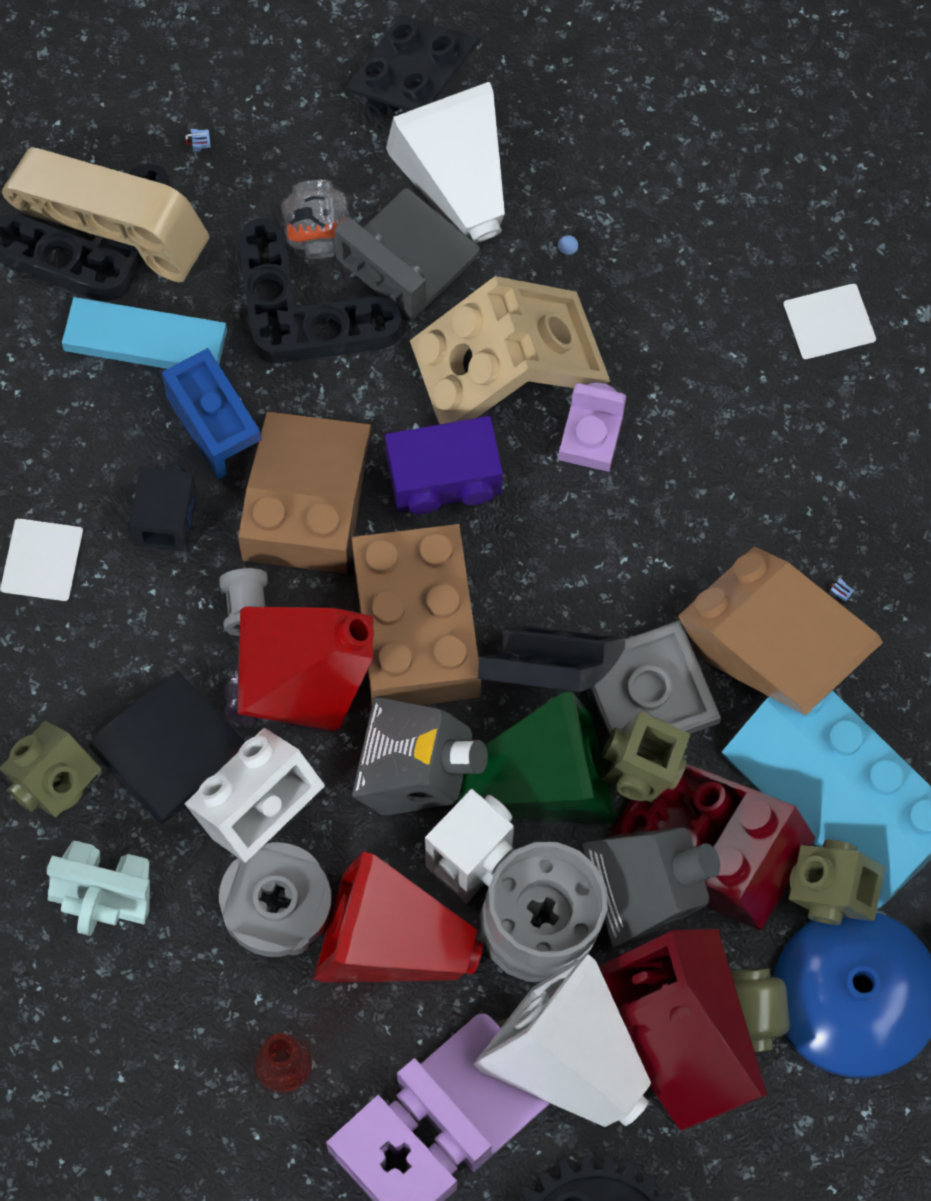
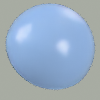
M571 235L563 236L558 242V249L563 254H573L578 249V242Z

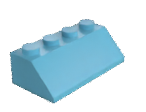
M833 690L806 716L768 697L721 752V756L756 791L797 807L815 836L811 846L823 847L824 840L846 842L856 846L857 851L862 852L886 867L877 911L931 860V786Z

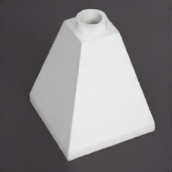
M490 82L393 117L386 149L394 162L442 217L464 235L471 237L474 243L482 242L498 235L502 231L500 225L505 212L494 94Z
M589 954L533 986L473 1063L483 1074L603 1127L618 1120L624 1126H627L637 1119L648 1105V1100L643 1094L651 1084L650 1079L598 964Z

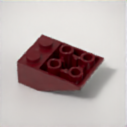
M686 764L684 773L675 789L667 788L652 802L631 799L608 836L685 827L690 832L694 847L709 844L716 850L720 859L719 874L716 877L704 880L709 895L707 907L760 931L790 882V874L793 866L797 863L800 846H811L815 840V836L795 805Z
M718 929L672 930L598 966L650 1079V1087L680 1131L692 1128L767 1096Z

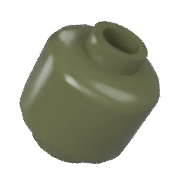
M770 968L731 971L754 1052L772 1050V1038L783 1036L790 1028L785 982L778 977L771 976Z

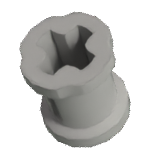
M236 569L226 572L219 578L220 588L226 592L228 617L224 620V630L230 635L240 636V609L245 606L265 607L263 588L268 584L267 573L261 569Z

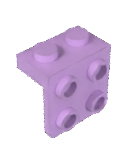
M487 1014L476 1015L421 1064L414 1058L397 1073L398 1087L401 1091L396 1096L402 1105L417 1121L425 1117L440 1133L435 1138L437 1144L456 1165L464 1161L473 1172L551 1104L483 1074L473 1065L501 1029Z

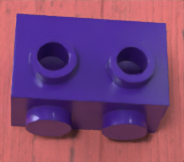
M491 416L385 434L386 457L397 513L410 511L412 514H428L438 510L441 505L463 502L465 505H479L490 501L496 495H502L503 472Z

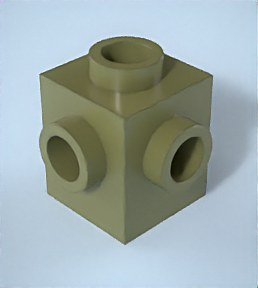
M640 711L622 729L615 727L610 733L601 756L608 760L602 780L615 785L616 790L629 799L652 802L667 788L673 790L679 783L687 762L682 757L691 734Z
M46 720L32 735L22 738L13 746L9 758L0 767V770L13 783L7 791L21 806L31 813L38 807L55 818L62 811L69 809L78 802L83 794V789L102 770L68 732Z
M824 840L823 847L801 845L797 863L793 866L790 874L791 892L789 900L808 909V918L820 923L841 925L843 917L874 921L886 867L862 852L857 851L856 846L846 842Z

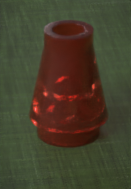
M278 1033L270 1036L259 1049L255 1060V1069L260 1081L266 1087L278 1092H289L299 1088L308 1079L312 1069V1057L309 1049L301 1040L287 1034ZM286 1049L287 1053L291 1054L290 1058L284 1062L273 1060L275 1052Z

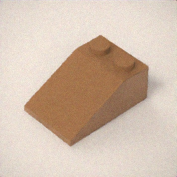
M275 412L266 413L261 432L262 440L258 443L247 485L238 536L242 561L348 574L352 552V537H354L371 432L370 424Z
M755 546L739 557L729 570L708 589L701 592L695 601L678 615L704 662L804 716L883 643L875 631L789 562Z

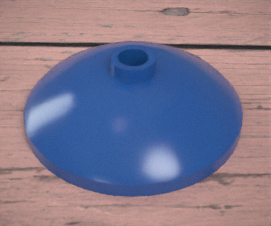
M877 912L874 921L843 917L841 925H830L812 920L798 930L784 947L773 977L782 979L787 989L790 1028L784 1035L794 1049L807 1061L835 1075L849 1078H871L891 1073L903 1067L914 1059L927 1045L931 1038V954L923 942L906 926ZM856 976L868 978L872 984V991L869 993L858 992L853 986V978Z

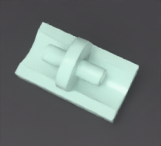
M75 840L71 842L62 858L51 857L47 867V875L50 877L48 901L62 904L61 912L79 916L78 933L91 936L98 921L116 925L119 918L145 924L149 913L150 900L149 861L147 858L131 854L121 856L116 871L98 867L100 863V851L91 844Z

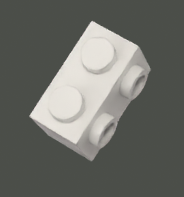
M263 728L255 737L247 740L241 746L239 752L215 775L206 779L185 805L214 841L246 863L325 785L299 749L266 728Z
M471 789L425 837L426 868L466 904L484 884L488 887L490 886L497 866L514 851L512 847L514 825L510 823L512 820L511 813L493 796L487 795L483 799Z

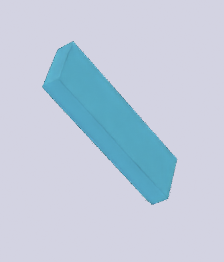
M73 297L62 346L66 352L166 369L209 348L217 363L220 364L227 327L224 322Z

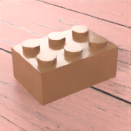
M455 524L352 537L353 561L360 613L373 616V659L367 670L372 705L374 698H385L416 705L480 698L481 679H478L479 658L460 525Z

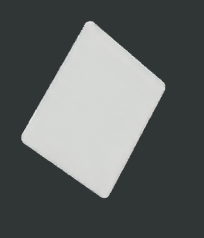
M849 284L784 302V307L803 359H810L876 341L856 284Z
M16 519L2 578L1 592L67 601L70 595L83 529L76 526Z

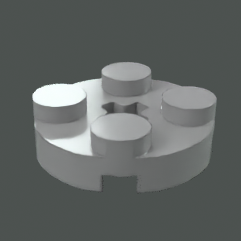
M271 842L265 844L246 863L239 858L231 863L221 881L219 904L227 931L242 947L258 955L282 957L303 953L322 934L331 915L332 893L325 872L309 852L292 844ZM276 886L285 888V898L291 901L288 908H280L277 913L267 912V904L260 901L262 894H272Z

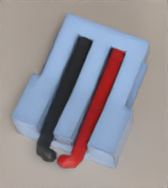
M839 578L837 582L833 581L830 585L832 589L829 594L835 598L839 597L846 602L854 590Z

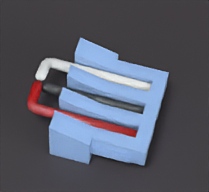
M191 129V134L185 136L186 144L188 146L193 145V152L211 147L209 130L198 131V129Z

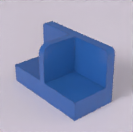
M209 348L162 372L166 395L171 406L216 479L218 480L226 476L224 460L262 440L259 428Z

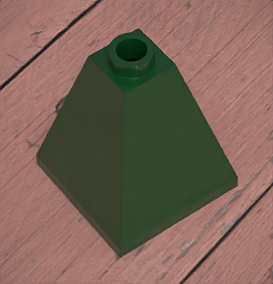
M572 691L559 694L487 743L485 746L487 748L488 761L485 770L480 774L463 775L459 798L456 800L458 803L473 789L483 799L487 795L496 798L507 808L512 818L603 825L617 822L609 783L602 780L605 764L604 759L601 757L602 750L595 718Z

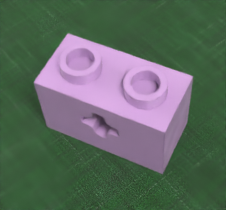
M377 1095L326 1142L328 1152L372 1201H445L457 1190V1180L452 1176L458 1169L455 1163L436 1143L427 1148L413 1133L418 1127L417 1122L396 1100L388 1106ZM389 1150L395 1156H399L404 1152L408 1153L406 1157L408 1171L404 1174L397 1168L390 1170L388 1173L384 1171L386 1168V1157L384 1154Z

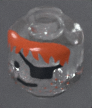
M311 180L293 185L292 193L287 195L281 203L286 243L294 249L305 251L307 259H322L336 255L334 230L348 216L350 217L346 194L340 189L333 188V183L328 180Z

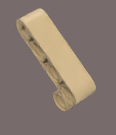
M31 147L27 149L2 189L4 198L23 213L135 246L146 264L153 271L174 282H184L210 238L190 202L172 187L39 148Z

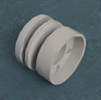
M533 842L512 851L497 866L480 913L481 939L489 957L509 975L527 982H542L586 954H589L608 911L607 887L597 866L579 850L559 842ZM540 912L545 913L549 916L547 923H543L540 928L534 927L531 924L532 918H536Z

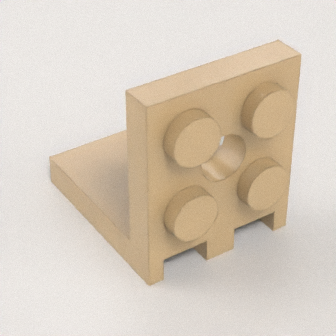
M494 276L410 340L439 425L477 418L528 381L574 388L576 383L588 385L594 382L603 384L610 382L576 291ZM471 349L473 357L469 362L468 372L466 373L463 360L467 350Z

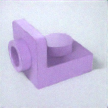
M594 382L588 385L576 383L572 393L571 408L558 460L609 472L624 416L626 395L617 392L613 387L603 383Z

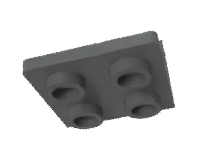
M403 189L363 228L348 216L334 230L336 259L380 296L393 300L399 306L401 313L411 321L479 256V246L409 189Z

